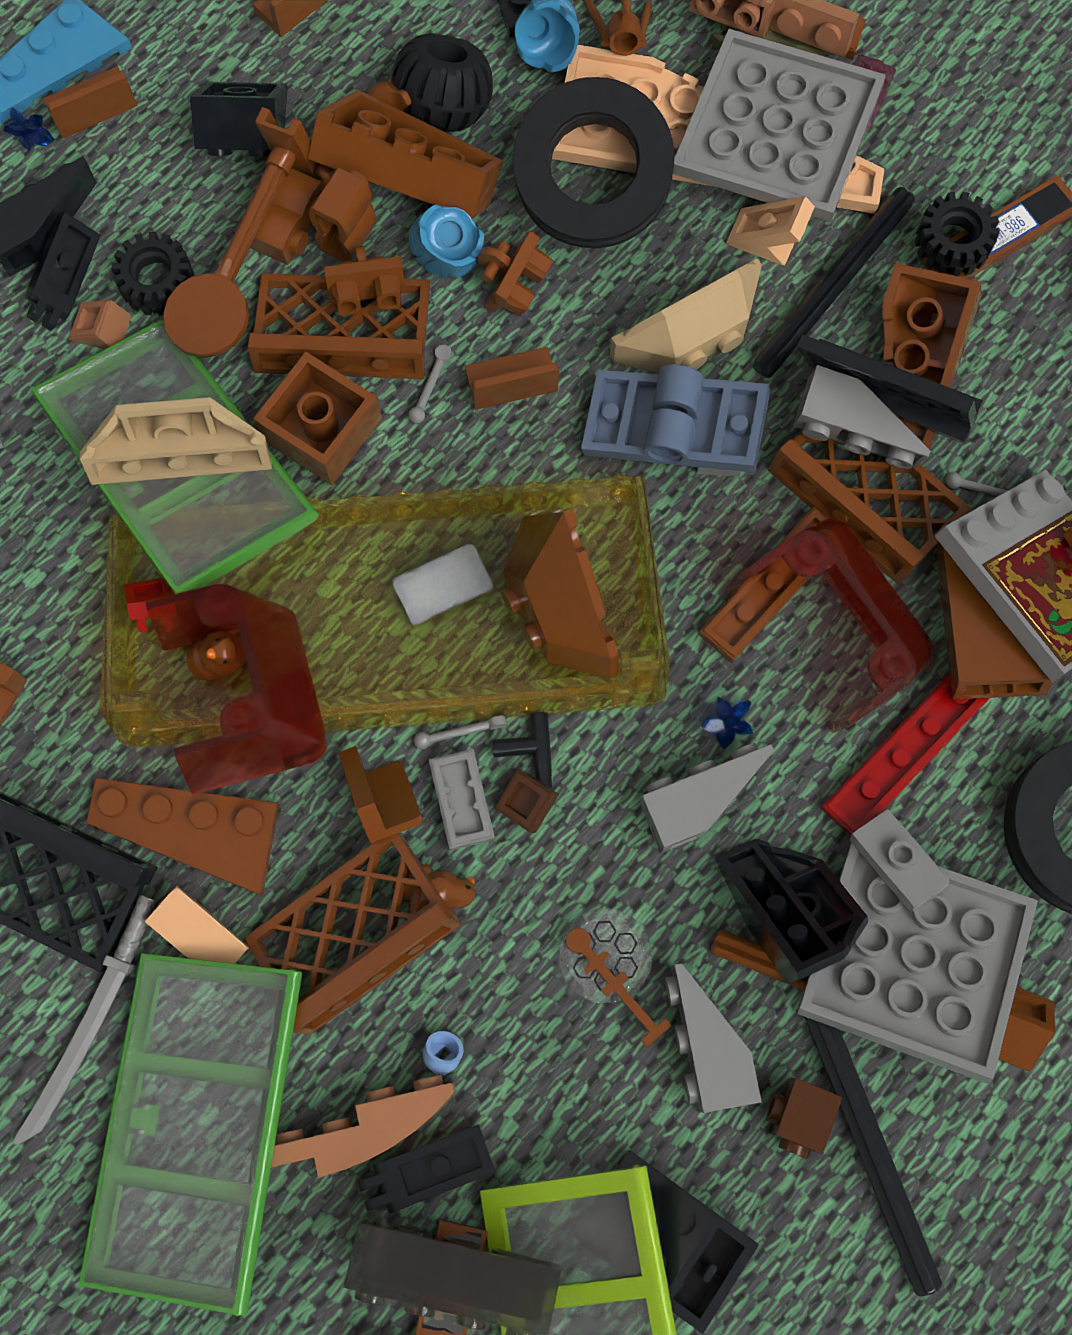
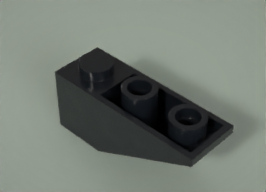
M84 157L72 163L62 165L56 172L36 183L25 186L20 192L0 203V263L9 277L39 261L56 216L66 212L74 217L97 184Z

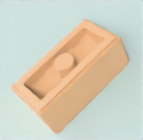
M178 885L145 920L151 928L188 959L235 964L249 948L242 939Z

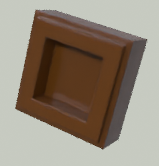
M517 769L494 808L528 832L536 833L559 793L526 771Z

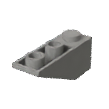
M819 365L815 367L808 377L793 423V427L802 429V433L805 436L819 441H826L829 438L844 443V447L847 450L856 454L868 455L871 452L886 457L887 463L898 468L909 469L912 466L917 467L929 457L930 450L860 379Z
M756 743L749 744L732 752L730 755L733 760L716 766L714 760L706 761L689 769L690 777L675 783L672 777H667L646 787L648 793L642 795L640 805L660 853L703 837L774 751L772 745L770 744L758 749Z
M683 964L672 966V976L665 977V986L670 1006L678 1005L682 1024L675 1025L674 1032L679 1054H688L691 1073L684 1074V1084L689 1104L697 1103L699 1112L707 1113L761 1103L752 1052Z

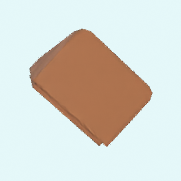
M111 299L82 302L69 340L107 349L124 339L131 315Z

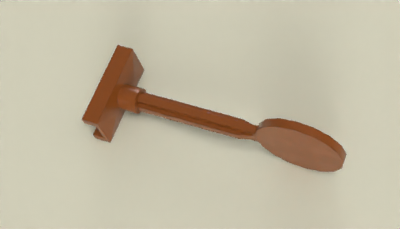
M261 108L255 123L271 152L265 162L267 168L216 273H206L188 278L179 284L167 299L163 313L165 331L174 345L188 355L202 358L222 355L236 346L246 331L249 320L248 304L246 298L234 283V280L284 176H288L291 169H295L315 178V170L317 166L321 165L308 159L311 141L300 120L293 118L288 129L278 126L269 109Z

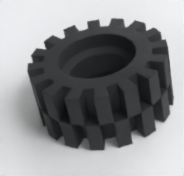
M955 192L947 193L945 200L941 196L937 197L933 204H929L925 210L916 232L915 247H920L917 252L919 258L922 259L928 256L925 265L930 270L937 264L940 266L939 273L945 274L947 269H951L952 275L958 277L962 270H964L967 276L972 274L976 267L980 269L986 259H988L1000 231L999 228H996L999 223L998 216L990 217L994 210L990 204L984 208L980 207L983 199L976 196L974 202L969 201L970 193L962 192L959 199H956ZM947 225L962 227L969 232L972 242L969 244L953 243L942 234L941 228Z
M149 232V239L144 240L140 233L134 235L137 241L134 245L128 239L122 243L126 251L125 253L119 250L116 251L114 257L117 263H112L113 279L126 303L129 302L132 309L138 312L141 307L145 315H152V309H156L160 316L163 315L167 299L174 289L195 275L186 251L183 250L182 245L177 240L173 242L170 235L163 233L161 240H159L156 232ZM153 263H163L169 267L168 276L160 283L143 285L139 282V273L144 267Z

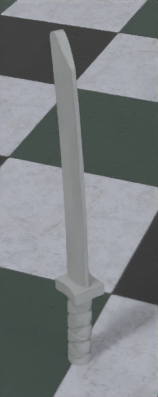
M139 894L136 905L131 913V918L120 939V945H118L114 956L106 955L103 965L108 966L63 1057L13 1140L15 1145H20L40 1133L58 1106L102 1026L126 974H133L137 966L131 962L146 929L147 923L145 920L154 910L157 903L156 900Z

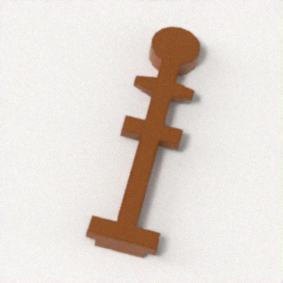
M581 928L571 930L566 938L568 949L576 954L582 953L589 961V964L584 969L586 974L597 970L607 982V985L601 989L606 997L615 992L649 1032L641 1039L647 1048L672 1025L666 1018L656 1025L623 987L622 984L629 979L628 976L622 971L615 977L604 964L609 953L605 951L596 955L590 947L591 939L588 932Z

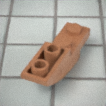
M691 0L689 7L691 12L763 39L768 30H772L842 58L845 57L850 49L859 18V13L824 0Z
M442 1075L413 1081L415 1091L396 1096L394 1086L367 1092V1103L355 1105L359 1122L358 1126L352 1127L351 1118L348 1117L323 1123V1134L304 1138L303 1128L277 1134L271 1168L314 1158L319 1178L367 1161L399 1144L420 1129L456 1093L454 1082L443 1084Z

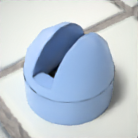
M438 1031L431 1034L423 1049L424 1065L436 1075H446L454 1071L463 1056V1044L456 1035L447 1031ZM446 1049L450 1054L444 1060L439 1059L438 1056Z

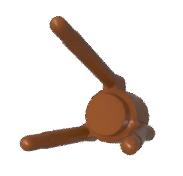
M583 0L600 34L602 47L610 46L614 53L627 56L646 46L645 34L652 9L650 1L645 2L639 21L638 17L631 12L630 0H621V10L614 13L611 17L607 29L592 0Z

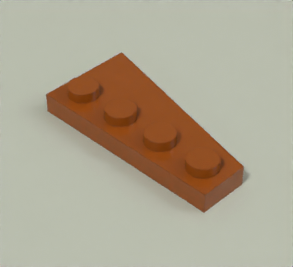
M96 778L86 823L263 896L280 805L275 802Z

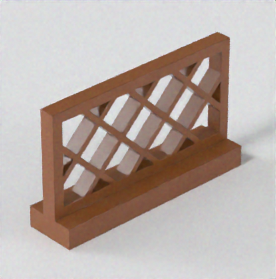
M262 273L254 332L250 333L248 350L254 373L288 374L306 351L344 376L424 379L430 279H404L405 292L420 293L419 301L407 310L402 306L399 309H392L398 316L382 327L372 317L381 310V308H378L377 299L364 309L361 307V311L339 325L330 316L331 313L337 310L335 304L327 302L320 307L311 298L319 290H327L325 276ZM271 288H289L294 295L278 306L270 298ZM301 303H304L313 313L297 324L287 313ZM278 319L290 328L284 334H265V329ZM321 320L333 330L326 336L309 335L306 332ZM363 322L375 332L369 337H352L349 334L350 331ZM407 324L416 332V339H397L391 334Z
M802 432L794 440L790 439L779 449L768 471L811 509L816 507L848 534L845 539L898 585L938 545L939 541L935 535L946 525L968 514L972 509L921 464L917 467L912 466L909 469L898 468L887 463L886 457H884L885 462L864 461V455L854 453L855 461L835 460L833 444L844 443L829 438L826 441L814 440L805 436ZM805 443H824L826 460L813 459L801 447ZM836 471H856L858 488H847L837 480ZM866 472L886 473L888 489H868ZM896 473H909L917 480V490H898ZM869 499L889 500L891 517H880L870 508ZM899 500L919 501L921 518L901 517ZM929 501L943 502L954 514L950 519H931ZM902 528H921L923 530L924 545L919 550L903 537ZM932 529H939V530L933 535V530H932Z
M399 832L372 843L244 937L260 967L277 969L275 964L282 965L281 969L284 970L298 968L312 971L308 992L298 999L293 1033L311 1035L453 932L462 923L454 910L447 907L402 833ZM393 845H395L401 855L397 877L377 873L380 855ZM368 864L367 871L360 870ZM409 869L416 880L407 878ZM352 875L365 877L359 905L339 901L342 884ZM375 879L396 883L390 910L369 907ZM406 885L421 887L430 902L415 914L400 912ZM330 892L329 899L322 898ZM314 903L327 905L321 932L301 929L305 910ZM337 907L358 910L352 938L332 935ZM368 912L389 916L385 936L375 943L362 940ZM399 918L407 919L397 926ZM292 920L291 927H290V926H284L285 924H287L289 921ZM277 930L290 932L283 960L271 958L262 942ZM300 934L320 938L314 966L294 962ZM330 940L350 944L347 963L337 971L324 968ZM361 946L369 947L359 954ZM323 974H328V975H330L329 977H327L325 980H323V981L321 982V979H322V975H323ZM273 989L279 999L281 990Z

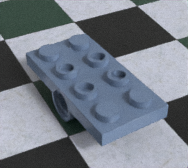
M677 364L663 366L659 371V375L597 370L581 450L584 456L755 473L770 395L769 384L705 379L696 369Z

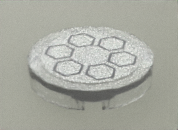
M598 908L581 914L567 927L559 943L558 965L565 983L576 995L599 1004H614L622 1001L615 992L606 997L601 989L608 983L597 970L586 974L584 969L589 964V961L582 953L576 954L568 949L566 945L567 935L576 928H581L588 932L591 939L590 947L596 955L605 951L609 953L604 964L615 977L622 971L628 976L629 979L622 985L631 996L644 985L651 969L652 948L646 931L633 917L616 909Z

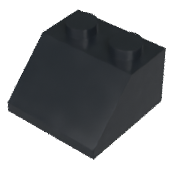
M204 83L190 96L195 149H207L208 155L227 156L233 154L232 150H248L249 156L268 157L271 150L255 121L261 108L264 107L271 111L278 126L285 128L287 83Z

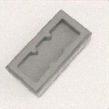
M474 749L429 759L450 851L495 840Z
M889 809L856 830L849 839L911 913L947 888L951 882Z

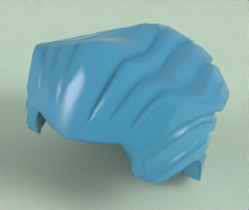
M531 0L515 22V38L519 56L527 64L537 68H544V70L551 73L567 68L568 64H571L578 46L580 32L573 4L570 0Z
M438 204L431 206L414 221L409 231L410 249L412 254L416 256L415 260L422 264L423 268L436 276L439 274L444 278L449 276L457 278L471 272L476 266L477 258L484 242L483 231L477 228L471 217L463 209L439 206Z

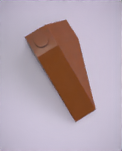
M895 263L882 304L885 363L952 388L982 296L981 281ZM901 420L930 450L936 433Z

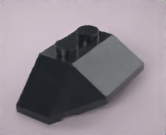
M754 839L715 857L746 926L786 983L800 980L845 959L868 924L867 914L822 859L791 849L771 847L769 842L760 839Z

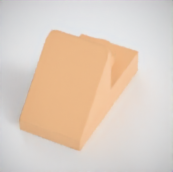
M806 196L741 208L726 243L732 247L785 266L794 243L800 242L815 206Z

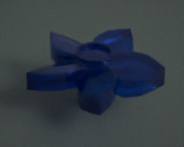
M13 107L11 108L10 117L14 123L6 124L3 131L20 136L18 141L24 148L30 151L36 144L47 146L54 142L55 139L50 132L42 127V115L33 114L26 119L18 110Z
M718 697L716 702L717 715L712 714L708 716L701 726L711 733H716L718 743L725 749L733 742L735 733L741 735L753 733L751 725L742 719L749 711L752 702L744 700L731 707L726 699Z

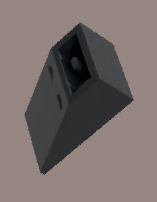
M628 1150L616 1169L629 1168L637 1164L647 1166L672 1311L700 1333L704 1334L759 1244L635 1153ZM627 1191L599 1195L574 1232V1235L627 1277L642 1275Z

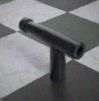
M535 712L530 714L531 737L492 739L493 756L533 755L536 779L552 789V760L548 713Z

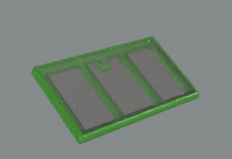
M164 319L155 322L31 389L35 399L79 461L80 451L115 405L210 397L248 423L199 358L188 355L174 345L165 331ZM270 450L272 469L96 484L178 601L183 600L312 524L319 516V513Z
M141 953L79 1286L223 1312L235 1316L247 1315L303 972H299L296 969L284 970Z

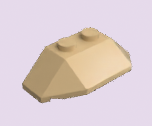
M755 259L639 322L627 331L612 337L610 358L617 364L659 373L663 366L672 364L684 365L697 370L705 364L708 356L721 350L722 353L732 351L744 339L762 264L758 259Z
M210 397L115 405L80 451V461L91 485L272 469V460L265 436Z

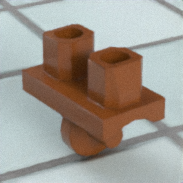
M529 231L523 242L516 246L510 258L507 254L511 247L504 241H500L496 248L484 247L481 249L477 259L484 268L481 275L482 280L492 283L496 275L500 276L484 305L485 308L496 312L502 306L519 316L528 309L535 296V292L517 281L522 273L539 284L553 262L550 257L536 247L540 239L539 236Z
M364 246L355 247L357 260L342 261L340 265L324 267L330 304H335L340 316L356 315L361 311L360 300L377 298L378 308L384 311L401 307V296L406 294L401 256L366 258Z

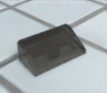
M473 542L462 545L391 579L413 627L494 590Z

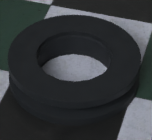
M585 77L565 82L553 88L531 107L516 135L513 151V168L522 204L531 219L545 233L569 245L583 248H604L624 243L637 236L660 213L672 183L674 146L671 132L664 116L645 94L619 80L604 77ZM598 124L612 127L627 138L635 151L637 168L634 179L624 193L610 202L590 205L574 201L564 194L552 177L550 165L554 149L566 134L577 127Z
M1069 741L1034 760L1019 775L1007 798L1003 828L1011 861L1024 882L1040 898L1052 906L1072 914V860L1065 855L1055 836L1053 814L1058 799L1068 787L1072 786V741Z

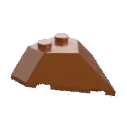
M573 507L563 511L560 509L550 510L538 514L530 513L524 516L504 567L505 589L501 590V596L508 611L512 615L516 613L520 615L524 622L522 631L526 641L532 650L539 648L548 663L609 679L617 676L619 653L615 640L609 635L601 622V617L605 616L606 612L586 549L581 547L579 537L574 528L578 523Z

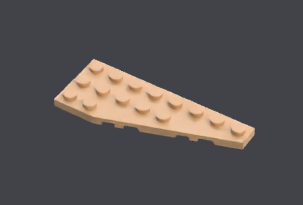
M583 45L577 46L571 64H568L565 82L585 77L610 78L627 83L641 91L657 106L668 124L673 139L674 158L704 88L698 85L699 79L687 73L683 77L665 69L666 63L654 57L637 54L622 56L614 53L612 50ZM598 124L577 127L566 134L554 149L552 156L554 160L635 173L637 168L635 151L627 138L612 127ZM856 156L837 208L876 214L880 202L884 168ZM676 174L672 175V180L711 186Z

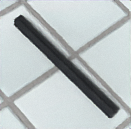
M904 187L895 189L758 354L753 363V368L757 373H760L765 378L773 376L797 347L802 334L806 335L910 210L915 201L913 193L908 192Z
M805 1017L833 1091L836 1095L842 1097L840 1103L841 1111L913 1291L917 1296L934 1294L942 1288V1280L840 1029Z

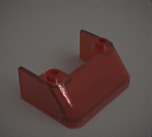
M826 519L797 533L741 572L727 587V590L733 595L781 560H784L788 567L801 577L811 578L823 574L877 649L869 657L867 670L870 679L878 690L829 724L827 727L832 733L853 725L903 689L930 664L933 658L934 647L930 637L849 527L839 520Z
M228 584L211 585L146 602L147 611L164 651L194 644L213 632L223 631L231 634L240 632L254 693L235 698L222 709L219 719L222 736L173 748L175 758L192 795L307 765L317 761L324 755L328 746V739L297 618L291 609Z

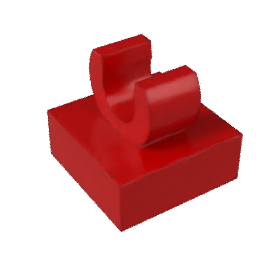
M163 578L123 584L130 621L136 620L137 627L141 633L147 632V617L160 615L163 618L165 629L171 628V613L176 612L173 593Z

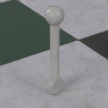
M439 345L435 349V364L416 407L411 408L408 414L410 421L419 424L425 419L424 408L443 364L448 362L452 356V351L447 345Z
M956 472L949 473L945 477V485L949 489L961 487L996 497L1008 491L962 479L960 474Z
M500 715L492 717L487 721L433 734L419 732L415 735L413 742L418 749H426L431 743L487 729L493 730L505 727L507 722L505 716Z

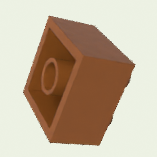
M305 351L253 420L257 430L265 436L267 444L332 485L382 420L377 396Z

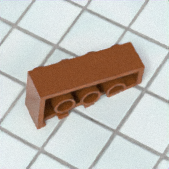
M360 90L352 92L317 112L308 159L333 169L339 167L345 171L354 170L363 175L369 182L427 203L463 209L471 219L489 207L503 160Z

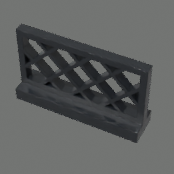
M802 334L797 345L798 350L808 363L802 378L803 381L807 382L808 377L817 365L858 378L899 419L963 444L966 443L983 406V400L823 339L817 340Z
M0 792V835L4 845L0 847V854H7L14 875L13 878L0 882V889L16 884L24 909L12 914H8L0 908V924L98 972L104 971L106 966L103 965L106 955L112 956L136 905L139 894L141 895L145 885L150 884L158 867ZM11 834L21 838V840L13 842ZM32 843L39 847L45 866L24 873L16 848ZM52 854L57 855L63 859L54 862ZM73 863L80 867L86 886L64 893L56 868ZM47 872L55 897L34 905L26 879ZM92 873L104 879L95 882ZM113 882L127 889L128 892L120 908L105 913L97 888ZM88 892L96 917L75 925L67 899ZM57 903L65 929L49 934L41 929L36 911ZM27 915L29 923L19 919L18 917ZM115 917L110 928L108 919ZM96 923L99 924L104 943L97 956L82 949L77 933L78 930ZM68 935L70 943L60 939L59 937Z

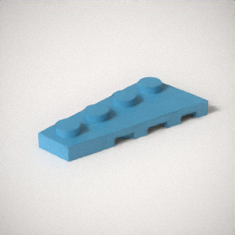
M64 0L0 58V124L34 105V100L47 92L52 91L55 93L66 87V81L84 71L90 73L103 65L102 61L118 52L121 55L132 49L130 40L81 0Z

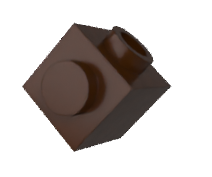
M788 1078L783 1095L775 1093L766 1116V1121L772 1123L769 1133L781 1138L779 1148L802 1158H807L809 1150L823 1154L842 1097L798 1078Z

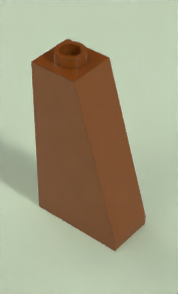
M939 542L936 553L952 698L972 699L1046 695L1052 685L1050 679Z

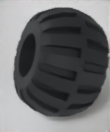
M435 33L417 36L411 39L398 53L392 68L391 80L393 85L399 90H405L411 99V104L405 108L404 112L437 129L444 130V132L461 131L469 128L472 124L474 125L485 113L492 98L493 78L488 60L479 48L462 38L458 39L452 35Z

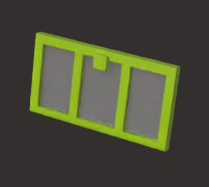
M637 1164L629 1168L499 1186L480 1191L485 1228L488 1231L487 1241L502 1335H677L646 1165L640 1166Z

